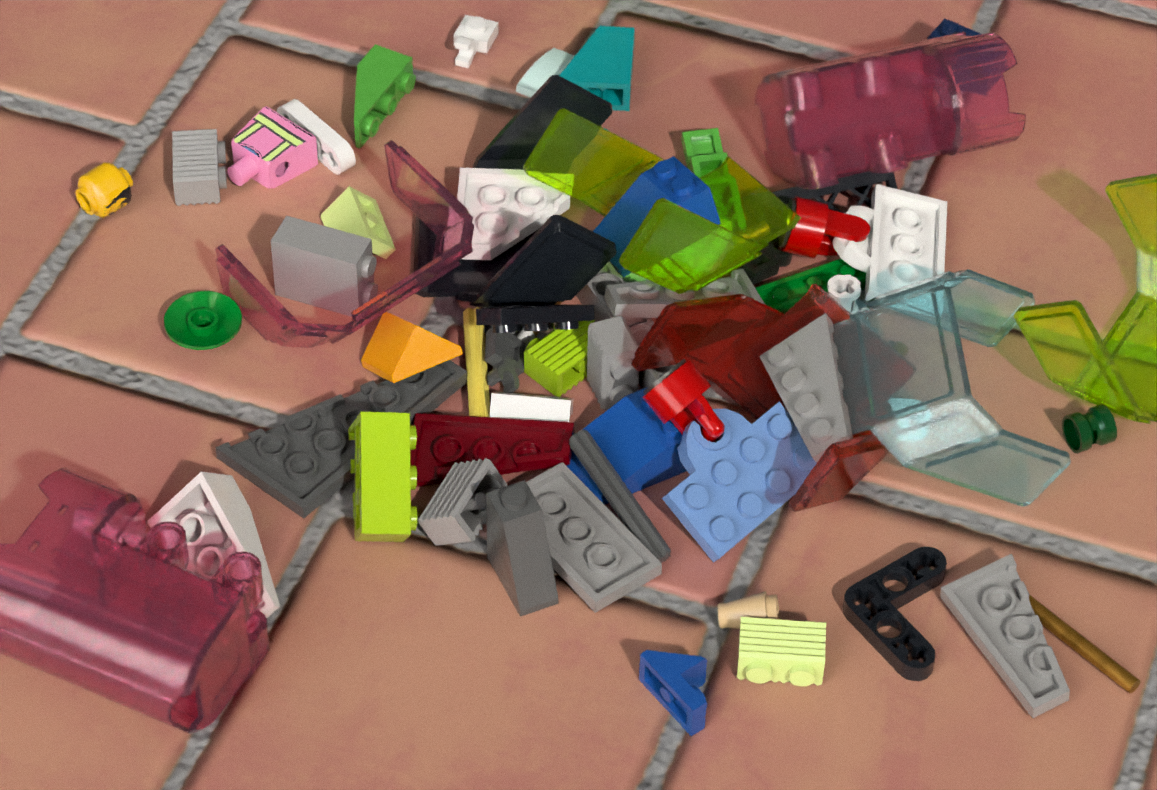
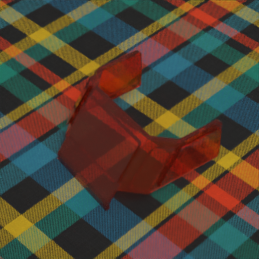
M812 284L807 293L785 314L744 294L680 301L666 305L635 351V357L631 362V366L637 371L676 365L683 359L686 361L690 359L706 379L714 382L756 420L778 402L787 410L759 356L825 313L833 322V342L838 350V371L843 378L844 389H842L844 402L848 407L853 439L835 442L826 449L789 502L788 507L794 512L841 500L893 449V445L898 437L903 434L894 411L889 404L912 383L919 371L817 284Z

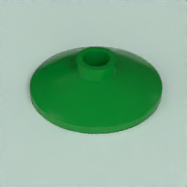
M197 291L186 294L175 300L168 307L164 316V328L168 337L179 346L192 350H209L220 347L231 341L237 335L242 325V314L238 304L227 295L214 291Z

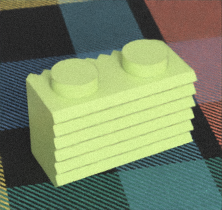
M741 616L737 678L739 680L746 678L753 683L759 684L772 680L774 683L781 681L783 684L790 682L801 687L809 686L813 683L817 686L823 683L825 666L826 622Z

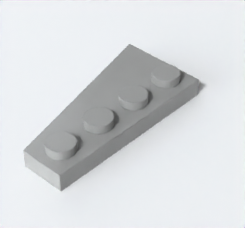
M1009 554L941 587L940 598L1029 715L1034 718L1069 701L1070 690L1052 647L1048 646L1044 637L1043 626L1039 616L1035 615L1029 601L1028 590L1024 581L1020 580L1017 573V564L1012 554Z

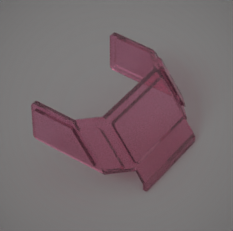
M390 140L384 144L391 189L437 235L433 260L352 311V319L343 325L299 323L225 245L221 244L215 248L217 256L215 261L223 294L238 304L242 316L266 341L270 340L272 343H278L284 347L312 348L316 345L321 346L329 341L334 344L349 336L459 266L461 263L458 261L473 252L471 243L474 231L473 216L469 214L468 209L402 146H398L394 141Z

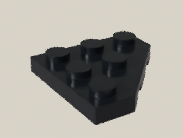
M540 304L533 306H488L476 309V325H493V333H514L523 329L524 331H548V329L554 328V323L557 330L579 329V321L595 320L594 305Z

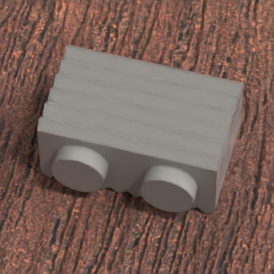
M217 129L172 131L173 187L176 205L181 206L185 204L188 206L190 203L193 205L197 203L203 205L205 202L209 205L212 202L218 204L220 202V189L227 188L226 166L219 167V163H226L225 141H218Z
M622 316L593 322L588 326L587 381L590 382L592 392L598 398L600 408L604 410L611 408L626 395L634 393L639 389L637 384H639L638 373L640 371L638 368L640 366L638 363L640 362V348Z
M487 458L484 460L479 459L478 461L472 460V462L466 461V463L461 461L460 464L455 462L421 514L418 523L435 546L476 541L475 536H479V530H483V524H486V493L506 487L507 483L491 460Z

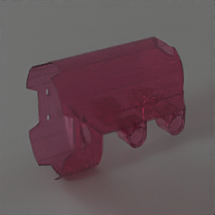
M960 32L764 76L756 91L755 105H759L767 146V151H764L765 158L772 171L782 180L794 184L798 188L817 189L838 184V178L864 172L888 173L908 168V162L938 155L954 156L1016 141L1024 130L1026 114L1009 112L1008 93L1003 75L1004 72L1018 64L1015 55L1005 40L994 32L976 36H966L965 32Z
M60 468L49 474L38 485L39 489L49 499L48 503L15 544L0 543V653L188 734H194L208 727L221 714L242 684L253 675L270 648L267 618L262 612L256 610L262 601L261 598L264 593L259 558L249 552H236L224 560L211 579L187 570L189 553L186 531L178 523L170 521L161 522L153 526L146 534V517L138 497L69 468ZM66 508L65 512L62 515H60L59 513L62 511V509ZM35 543L38 544L33 551L30 550Z

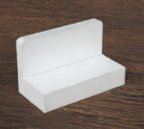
M495 391L491 393L489 417L570 422L574 398Z

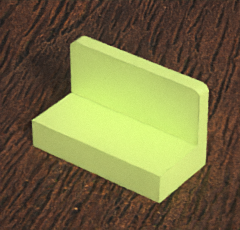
M350 186L321 214L323 225L326 227L372 239V253L384 259H387L396 250L376 200Z

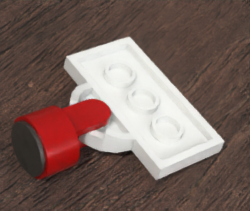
M879 184L875 185L872 192L871 208L862 205L850 206L846 213L830 210L826 203L798 196L789 201L779 234V247H781L783 252L814 259L817 255H839L851 267L866 273L864 298L866 301L935 318L939 317L943 309L947 201Z

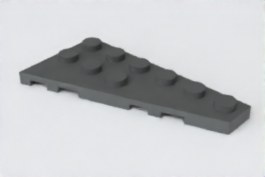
M448 360L396 383L385 380L376 384L372 380L361 385L360 391L345 398L340 394L286 417L284 424L266 432L262 428L248 433L249 439L231 446L227 442L215 447L216 458L304 519L355 477V473H351L350 461L355 459V440H349L348 428L361 411L410 413V425H413L416 413L430 414L467 383V371L451 360Z

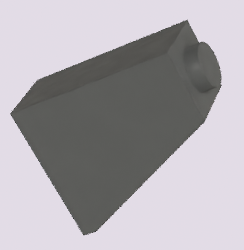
M524 480L486 493L487 558L519 616L521 617L559 604L543 512L528 484Z

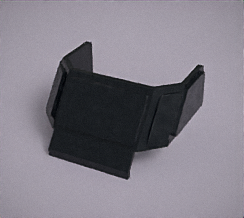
M552 75L480 153L472 168L565 171L571 157L612 114V104L559 75ZM420 194L416 199L413 293L422 297H455L457 300L471 302L469 305L475 307L556 304L557 302L572 300L616 255V244L561 215H553L538 230L492 260L453 259L452 248L457 199L431 200Z

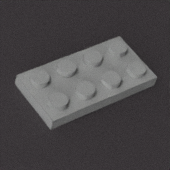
M563 462L526 482L543 512L553 569L595 613L662 574V563Z

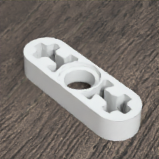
M293 99L277 108L278 114L316 137L318 160L334 174L338 175L356 164L355 154L349 143L299 100Z

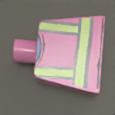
M265 106L233 138L231 142L233 165L227 169V173L231 181L237 186H242L252 178L266 188L274 189L318 164L316 137Z

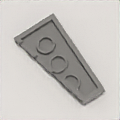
M744 269L732 270L731 277L719 278L716 272L704 273L701 275V281L693 282L687 281L682 276L668 278L665 285L660 286L651 280L606 285L604 298L613 317L622 316L625 321H634L638 318H656L661 321H672L675 318H693L697 321L705 322L712 320V318H721L744 322L749 319H763L766 306Z
M826 313L759 356L806 447L819 467L854 445L848 407L844 402L842 389H844L843 378L838 371V350L833 342V322Z

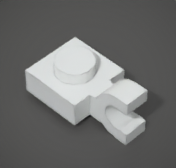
M465 15L454 33V46L456 49H460L455 59V65L469 68L477 51L487 54L498 35L499 22L478 16Z

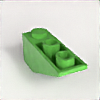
M375 44L357 65L354 110L356 148L361 149L370 137L376 135L380 124L388 115L394 113L397 104L403 96L412 91L416 81V76L413 73L412 57Z

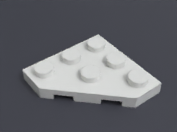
M460 168L452 248L453 259L492 260L538 230L551 216L561 215L570 209L572 171Z

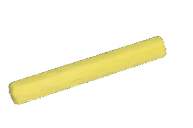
M468 307L463 311L469 416L489 417L487 362L484 361L486 346L485 325H476V309L481 308L476 307L472 309Z

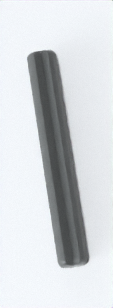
M583 429L570 437L569 443L571 449L623 524L661 563L665 562L670 557V547L589 431Z

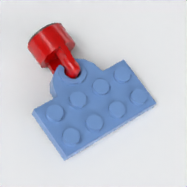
M683 359L643 391L645 395L642 398L663 424L671 420L682 434L681 443L677 450L680 462L690 474L662 499L712 562H715L830 464L826 462L819 467L812 458L790 414L780 402L772 406L752 424L737 412L726 408L712 409L709 402L702 395L711 387L710 383L690 359L688 361Z

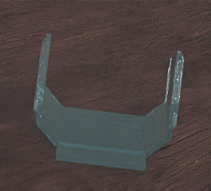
M969 269L955 273L947 271L878 295L864 303L867 306L850 315V319L833 324V342L838 350L839 359L837 360L838 371L843 378L844 389H842L844 402L848 407L852 435L870 430L904 467L1018 506H1028L1070 465L1071 459L1068 452L1004 430L971 394L960 337L987 347L996 346L1034 306L1035 298L1033 293Z

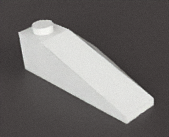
M200 472L147 521L164 554L173 563H179L190 573L189 578L197 585H203L213 594L216 603L246 631H253L280 607L251 509L232 475Z

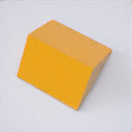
M384 310L362 356L361 363L363 368L392 383H396L463 354L461 346Z

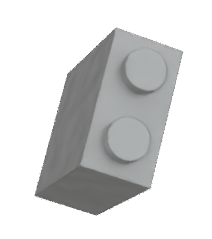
M285 217L271 239L275 295L360 319L366 307L373 305L378 293V285L374 283V271L377 260L372 253V239L294 217Z

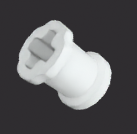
M851 275L831 277L827 284L830 299L825 304L824 311L834 314L835 320L849 323L850 320H856L859 313L856 300L861 294L860 281Z

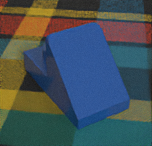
M651 650L644 651L640 654L639 681L690 736L705 728L707 701L699 687L705 684L707 659L694 655Z

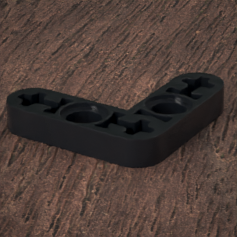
M933 547L915 549L853 584L846 590L844 595L843 614L846 619L899 675L910 681H922L932 674L936 657L935 649L897 609L943 582L947 565L946 557L941 551ZM890 580H897L902 582L906 588L902 591L894 592L887 589L884 583ZM865 604H870L869 609L865 606ZM883 626H892L900 634L894 638H887L879 634L877 630ZM908 655H909L912 659H914V660L909 661V660H908ZM922 658L923 662L920 663L918 659Z

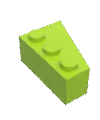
M361 411L348 428L349 440H355V459L350 461L351 473H355V493L352 494L355 541L404 542L411 535V531H415L417 528V507L411 506V490H415L417 485V468L414 465H410V450H415L417 442L416 426L410 425V413Z

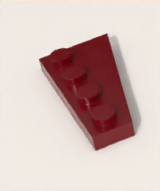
M415 414L413 425L416 426L417 442L415 450H410V465H414L417 468L416 487L441 484L455 462L460 464L461 461L466 463V461L472 462V460L478 461L479 459L484 460L487 458L491 460L501 475L552 468L561 462L565 465H570L572 449L569 443L570 437L575 434L573 422Z

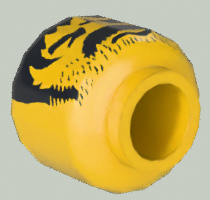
M104 162L79 177L78 189L75 191L76 198L82 209L89 215L95 214L98 217L105 218L131 201L132 193L130 187L133 186V180L128 171L123 167L117 168L114 164Z

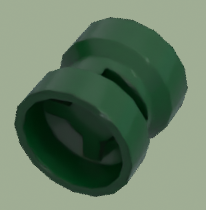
M1103 404L1089 408L1085 414L1075 412L1063 417V435L1067 445L1074 453L1078 454L1087 451L1096 443L1101 446L1112 443L1117 438L1115 419L1111 411Z

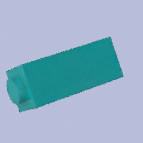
M599 26L559 76L610 102L612 110L630 111L635 28Z

